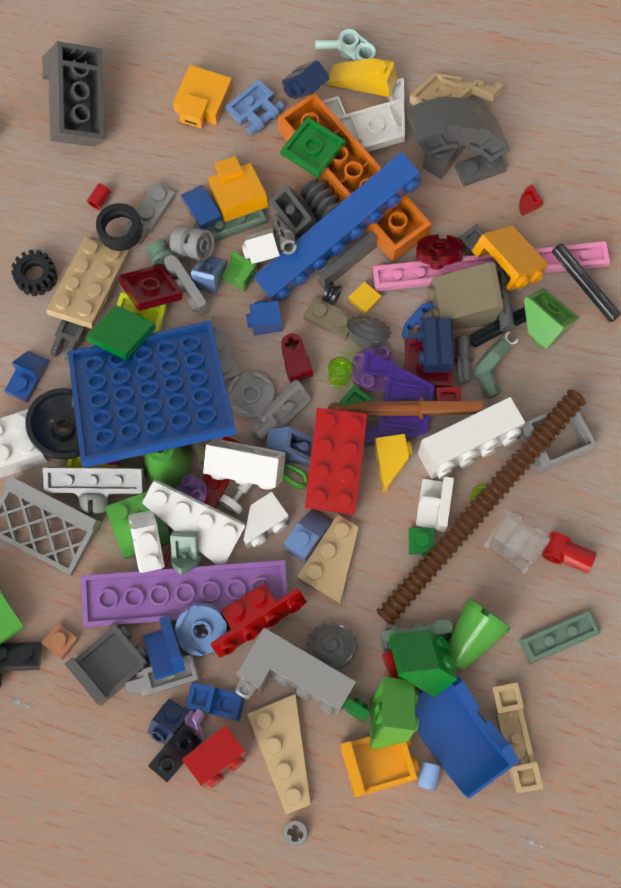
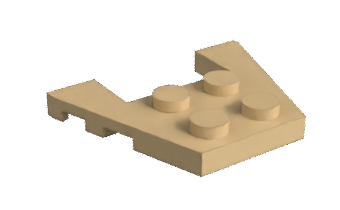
M433 73L410 94V103L416 105L423 101L440 97L467 99L471 95L493 102L503 93L504 84L495 83V86L484 85L483 80L476 79L471 83L462 81V77Z

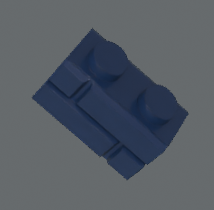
M315 60L298 66L291 74L282 80L283 89L290 98L297 99L308 96L320 88L319 86L324 85L329 80V75L321 63Z
M423 319L421 327H417V342H422V350H418V364L423 365L424 373L453 372L455 364L452 319Z

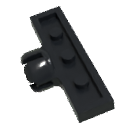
M41 642L0 644V688L2 676L5 672L40 670Z

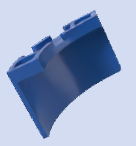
M456 674L458 680L436 697L429 695L423 690L418 692V704L415 708V716L419 717L417 733L454 784L466 798H471L517 764L519 759L510 743L501 735L491 721H486L478 711L480 709L479 705L464 681Z

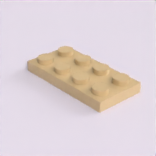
M84 237L46 309L47 315L93 329L129 257L128 250H111L104 246L102 242Z

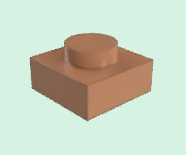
M57 623L41 644L63 660L79 639Z

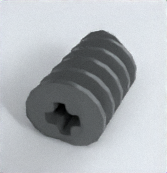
M314 179L302 188L300 195L316 214V217L321 220L341 202L336 203L339 197L332 195L333 189L327 188V181L319 182V179Z

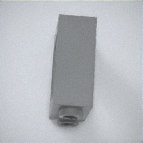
M582 409L579 412H575L576 416L574 418H570V424L582 447L551 460L546 451L544 453L540 452L541 456L538 459L535 458L534 463L538 474L588 454L597 445L596 436L592 429H588ZM548 413L525 422L521 430L522 433L519 435L522 442H527L526 438L532 436L531 432L537 430L536 427L538 424H542L543 418L547 419L546 415Z

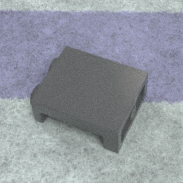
M112 623L110 625L111 629L76 659L72 657L65 663L70 672L100 706L121 690L126 682H130L136 677V673L141 672L142 669L149 665L145 660L148 654L139 644L136 647L132 645L128 640L132 635L123 625L118 628Z

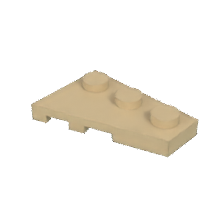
M337 514L298 574L297 579L340 605L359 527Z

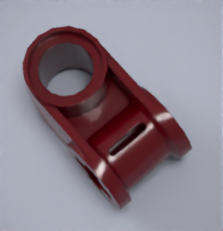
M294 333L285 335L282 338L281 347L289 382L292 383L295 379L300 381L313 377L312 366L301 337ZM290 344H293V346H294L296 349H295V350H291V348L289 347V345H290Z

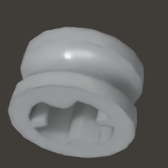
M291 821L285 826L283 836L288 844L299 846L307 840L308 830L302 822ZM294 825H298L299 831L303 832V837H298L299 841L297 842L292 841L293 837L288 835L289 829H294Z

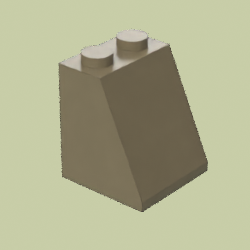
M488 262L433 277L430 286L427 287V298L434 304V308L431 309V318H451L452 329L481 327L494 323L503 308L495 262Z

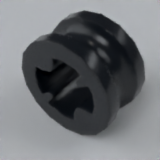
M331 281L323 294L322 300L325 302L329 300L330 304L334 306L341 294L342 286H335V283Z

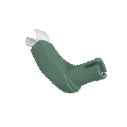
M511 331L504 334L500 340L483 354L473 370L474 377L479 379L482 384L486 398H491L501 393L493 373L497 365L511 350V347L518 342V338L513 342L508 340L507 337Z

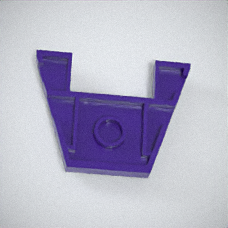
M365 351L362 373L387 378L383 401H418L421 397H423V401H432L434 385L374 355L370 351ZM419 416L380 417L379 427L366 425L364 444L375 443V438L405 434V438L426 435L430 416H424L423 420Z

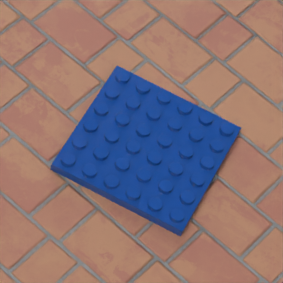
M211 320L151 333L127 360L96 345L67 351L80 459L83 468L237 434Z

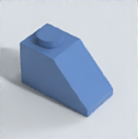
M292 427L269 429L266 449L286 452L285 461L310 465L313 437Z
M311 509L297 523L284 542V550L303 563H306L332 524V521Z

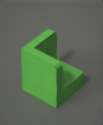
M232 251L230 254L231 263L222 274V280L245 292L257 274V266L255 263L251 264L250 260Z

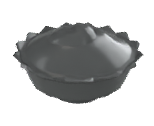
M359 315L358 317L352 316L351 319L347 320L346 326L350 339L362 348L380 347L387 339L391 338L392 332L389 331L390 327L385 326V323L380 322L377 318Z
M334 622L331 624L323 623L320 627H315L314 632L309 634V641L306 643L308 654L333 669H341L344 665L349 664L351 659L355 657L357 649L355 644L356 638L352 636L351 630H347L344 625H337Z

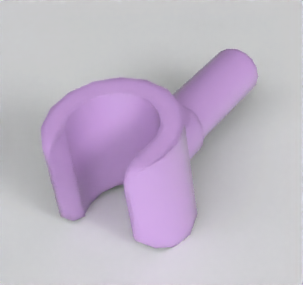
M197 709L195 713L191 710L185 718V724L189 728L194 729L197 737L202 740L200 743L202 744L206 741L200 723L205 718V715L200 709Z

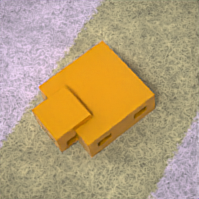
M189 65L173 101L174 110L179 113L180 121L202 129L205 120L208 123L217 125L233 89L232 78Z
M236 156L214 163L216 175L207 178L224 222L269 207L266 193L251 163L240 166Z

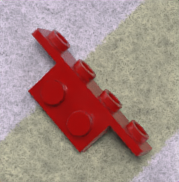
M263 583L221 610L232 630L211 642L210 645L219 658L229 655L240 645L255 639L263 628L273 627L284 617L299 611L307 601L299 588L276 601L266 584Z

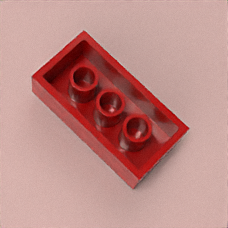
M317 408L305 501L306 509L355 515L367 414Z

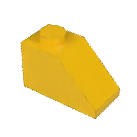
M405 434L375 438L374 448L382 492L389 490L406 467L409 456H412L410 441L406 442Z

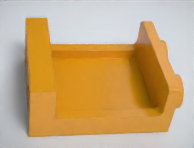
M513 225L482 234L472 249L477 258L490 254L511 277V280L505 287L508 291L516 288L522 289L530 283L536 284L543 278V272L549 265Z
M370 736L340 744L355 798L417 779L416 774L420 773L416 757L411 758L408 747L412 746L411 739L408 742L379 749H370Z

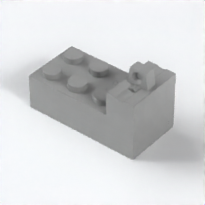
M263 628L236 673L239 682L235 693L249 700L256 691H263L271 675H273L274 682L286 689L289 685L296 689V695L308 702L312 698L319 702L318 708L332 715L334 712L337 714L341 712L343 705L355 687L356 681Z

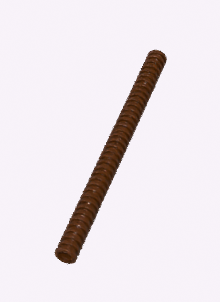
M571 389L567 391V395L562 397V401L557 402V407L552 408V413L549 412L546 415L547 419L543 418L542 424L537 425V430L531 432L532 436L526 438L527 442L523 441L522 447L516 449L517 453L511 455L512 459L506 461L507 465H502V470L496 472V477L491 478V483L485 485L486 489L482 488L481 494L475 496L476 500L470 502L471 506H466L465 513L461 512V517L455 519L456 523L449 526L450 530H445L444 537H439L440 541L434 543L435 547L429 549L430 553L424 554V560L418 561L419 565L413 567L414 571L408 573L409 577L403 579V584L397 585L398 589L392 591L393 595L387 597L388 601L382 603V608L376 609L377 614L387 623L395 624L394 620L400 618L399 614L406 611L404 608L406 606L410 607L411 600L415 601V596L421 594L420 590L422 588L425 589L427 587L426 583L432 581L431 577L437 576L436 572L438 570L441 571V566L448 563L447 559L453 557L452 553H457L458 546L462 547V542L468 540L467 536L474 533L473 529H478V524L484 522L483 518L489 516L488 512L494 510L493 506H498L499 499H504V494L510 492L509 488L515 486L514 482L520 480L519 476L525 475L524 471L529 470V465L534 464L535 458L538 459L541 456L540 452H545V447L551 445L550 441L556 439L555 435L561 433L560 429L564 430L565 424L571 422L570 418L576 416L575 412L581 410L580 406L586 405V401L580 393Z

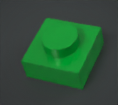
M353 385L339 404L353 405L360 402H373V399Z
M409 528V555L429 554V549L434 548V528Z
M356 697L354 700L348 698L342 707L344 711L363 723L371 713L366 710L368 705Z

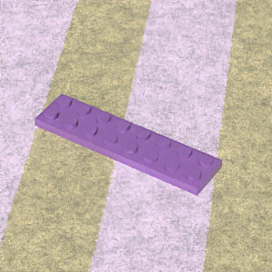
M285 560L200 566L182 575L178 574L174 569L153 570L144 573L135 571L81 576L83 627L110 626L112 623L122 625L160 622L159 618L169 615L170 621L177 620L185 608L196 602L213 605L221 611L263 583L266 584L277 601L288 594Z

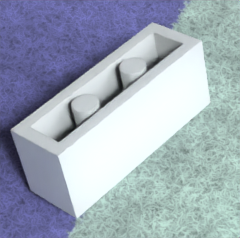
M213 439L206 444L203 474L211 475L212 478L217 480L228 478L235 480L238 484L246 485L253 483L258 484L262 489H273L283 480L286 452Z

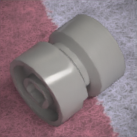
M178 225L172 231L170 248L173 254L205 261L213 253L215 239L211 231L185 225Z

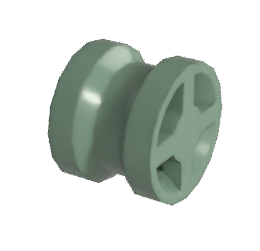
M165 239L155 240L145 248L147 255L152 258L151 263L153 266L160 264L165 266V257L173 254L172 251L168 250L169 245Z

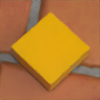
M364 281L348 297V301L366 315L381 300L382 296Z

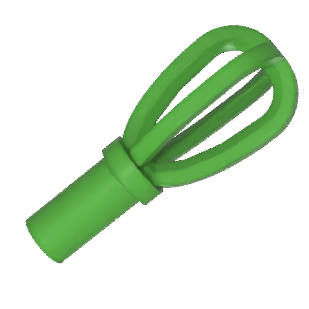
M284 463V469L296 473L304 478V481L298 483L285 472H283V479L295 489H303L308 484L306 472L297 466Z

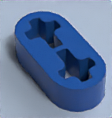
M422 304L406 321L402 329L404 340L405 338L417 339L416 334L408 335L409 329H414L416 325L421 327L423 311L426 313L434 308V304Z

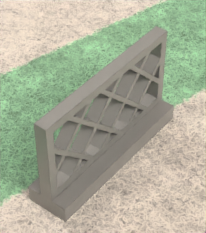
M9 475L5 482L7 487L0 498V518L6 516L9 529L0 532V539L69 575H73L94 532L99 530L102 521ZM12 493L19 497L21 507L9 511L7 500ZM24 500L30 502V504L25 505ZM34 506L40 507L43 518L30 522L27 509ZM23 511L26 524L14 527L10 514ZM56 517L61 518L64 529L52 533L48 520ZM44 522L48 535L35 539L32 525ZM67 522L71 523L74 526L68 527ZM27 527L31 540L24 543L18 542L15 531ZM80 528L87 532L82 542L73 544L70 531ZM11 533L12 538L5 534ZM66 533L69 546L57 550L53 537ZM49 538L53 552L43 555L39 552L37 542ZM32 544V545H33V549L30 548V547H28L27 545ZM71 549L73 560L68 568L61 564L58 553ZM54 555L55 560L49 558V556Z

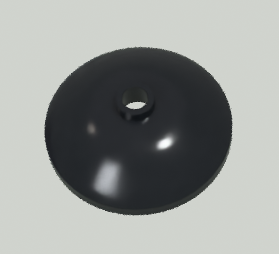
M59 388L41 394L32 402L26 414L25 426L30 442L39 452L54 459L66 460L80 457L72 389ZM65 427L68 431L62 433L59 429Z

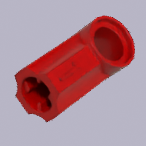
M550 532L541 556L556 564L564 563L584 573H589L595 561L596 552L571 542L572 540L562 533Z

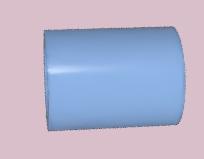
M422 762L418 787L436 791L441 766Z

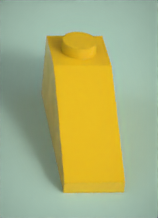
M370 58L334 64L327 85L391 97L398 79L395 62Z

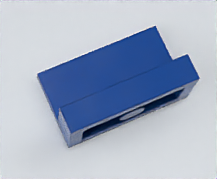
M169 615L159 618L161 631L143 636L155 680L186 670Z

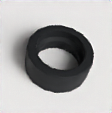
M115 203L108 205L97 216L95 224L98 236L104 246L111 250H128L135 246L142 237L143 228L140 216L128 204ZM124 217L133 222V228L124 236L113 237L106 233V226L115 218Z

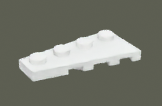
M156 479L153 480L142 501L143 505L175 531L197 532L199 551L216 565H225L245 528V523Z

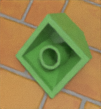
M541 288L524 299L528 334L533 337V341L538 346L545 349L554 345L579 319L577 315L545 288Z

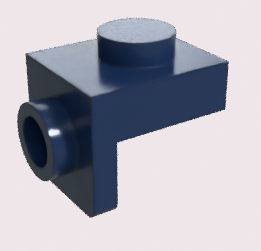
M169 698L151 720L148 734L156 742L166 745L185 723V718L190 711Z

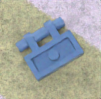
M258 79L227 104L225 110L240 125L248 120L251 124L245 129L251 136L256 131L260 132L265 128L264 125L268 121L276 119L280 115L279 112L285 106L281 101L273 105L270 101L274 99V93ZM263 108L266 112L258 117L256 113Z

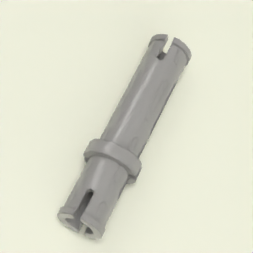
M277 213L271 218V223L276 233V242L284 254H293L297 248L294 233Z

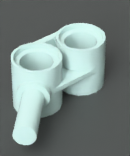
M353 29L342 31L338 40H315V49H338L340 56L344 59L357 61L375 58V47Z

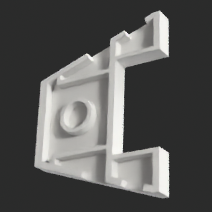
M403 78L397 79L391 97H387L389 102L352 113H345L339 96L322 100L367 152L405 142Z

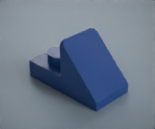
M30 351L12 362L15 372L4 390L6 394L28 403L50 360Z

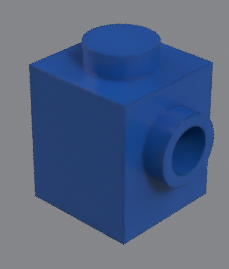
M260 300L250 304V313L246 314L248 328L253 327L254 336L282 331L278 300L270 302Z

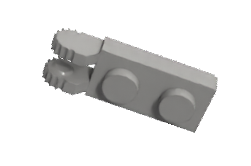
M156 182L136 209L143 228L142 237L138 244L143 243L148 234L152 233L176 197L175 192ZM129 220L123 230V236L129 233L133 228V222L131 220Z
M173 254L167 255L164 259L166 270L173 279H176L175 282L181 291L186 292L189 298L186 300L192 311L197 310L201 317L209 313L205 299L180 261Z

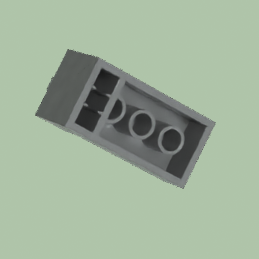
M57 41L42 56V78L49 80L50 141L94 147L104 139L102 49Z

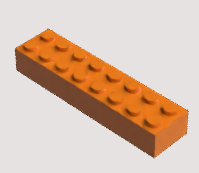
M314 92L278 117V132L288 141L308 116L346 140V145L319 178L321 181L328 182L327 188H332V194L339 197L338 201L342 202L376 174L381 167ZM405 195L395 208H389L383 213L380 221L375 224L371 223L364 230L367 234L373 231L378 236V247L393 263L417 246V242L420 239L429 236L431 223Z

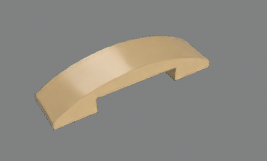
M518 682L492 687L499 732L510 743L519 759V762L509 769L516 794L544 789L538 763L535 762Z

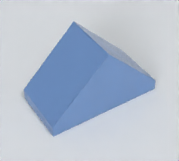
M212 256L205 261L199 260L191 271L192 281L197 289L217 294L227 260Z

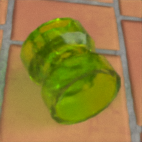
M344 357L333 358L328 364V381L331 385L340 388L349 384L352 374L351 362Z

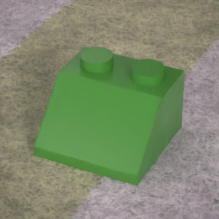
M147 492L105 506L124 559L136 556L128 515L149 511L142 504ZM154 514L160 545L163 546L171 543L166 523Z
M382 678L370 699V749H379L408 742L413 733L417 732L419 717L415 716V708L418 704V692L415 691V685L404 679Z

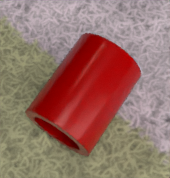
M98 183L87 199V203L94 209L101 210L112 192L105 185Z

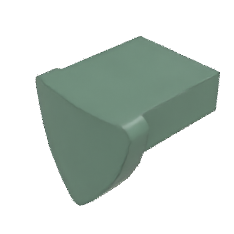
M172 531L170 535L171 564L173 569L182 575L194 569L202 561L201 555H199L198 533Z

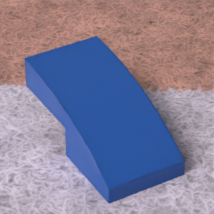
M202 186L181 195L183 202L191 216H194L200 229H204L222 220L220 212Z
M192 682L185 708L194 711L200 709L206 714L240 721L245 699L235 692Z

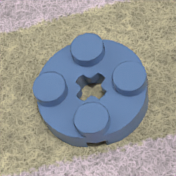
M198 602L192 603L177 618L175 634L178 643L183 650L195 656H203L212 651L215 652L210 643L227 633V621L221 611L213 605ZM205 624L206 629L209 631L207 633L202 632L201 635L196 634L197 629L195 626Z

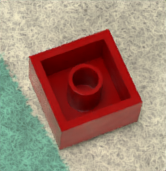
M225 725L185 756L182 761L202 787L206 788L209 786L213 788L225 779L222 774L227 770L235 771L246 762L244 757L248 754Z

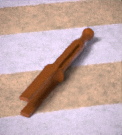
M421 397L418 401L360 402L353 405H340L334 402L328 406V409L365 413L367 417L419 416L423 420L424 416L476 414L483 411V402L423 401V397Z

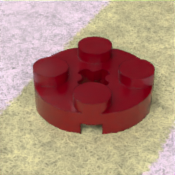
M439 234L423 237L417 242L416 259L422 263L429 264L431 269H442L444 265L463 260V243L459 238L452 235H447V239L439 238Z

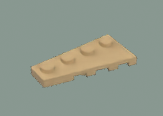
M294 694L247 714L286 815L311 805L296 695Z

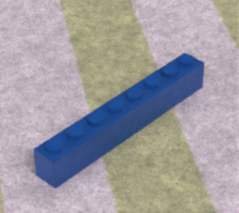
M400 152L296 240L297 248L293 254L287 255L282 252L280 256L276 257L254 276L255 280L273 301H284L290 296L291 291L296 286L305 284L315 270L319 271L324 268L328 263L327 260L334 254L338 255L343 252L346 244L352 239L356 240L361 237L365 232V228L371 223L375 224L380 221L384 212L389 208H395L402 201L403 196L408 192H414L423 180L420 172Z

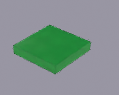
M307 116L280 150V155L319 179L346 145V140Z
M115 305L86 337L88 342L127 360L156 327L154 322Z

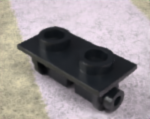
M183 724L149 763L148 767L168 782L183 765L182 759L196 749L202 740Z

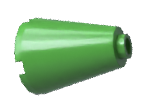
M183 446L145 454L142 464L144 475L150 484L156 479L172 488L181 484L183 476L191 473L192 466L191 457Z
M470 597L464 604L448 642V650L451 659L455 663L454 669L456 672L459 668L463 671L466 670L511 629L506 623Z

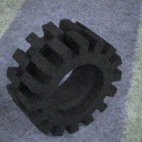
M32 249L29 250V255H26L24 251L21 253L23 258L20 259L18 256L15 258L17 264L12 263L13 270H11V274L21 291L23 290L27 295L30 292L32 296H36V292H39L40 296L44 295L43 290L45 289L47 292L51 291L50 285L55 286L56 282L54 279H57L58 275L56 267L48 254L45 252L42 254L41 250H37L35 254ZM40 266L43 268V274L38 279L30 280L26 277V272L31 267Z

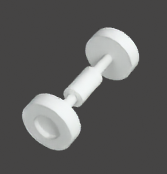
M253 483L240 484L237 488L239 491L233 499L223 494L219 499L220 504L233 514L239 516L243 508L237 503V500L242 494L247 493Z

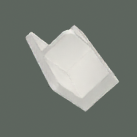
M444 477L442 482L429 479L422 480L415 525L417 528H434L435 531L445 532L448 525L454 478Z

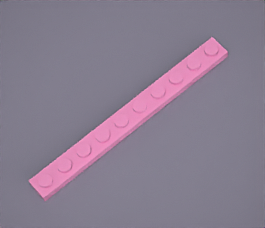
M606 241L565 245L584 269L608 267L610 264ZM555 247L535 249L549 264L543 273L567 271L552 254V250ZM490 254L478 258L475 255L463 256L461 262L444 265L439 270L431 269L429 264L420 261L372 266L375 291L430 286L433 277L485 264L494 260V258Z

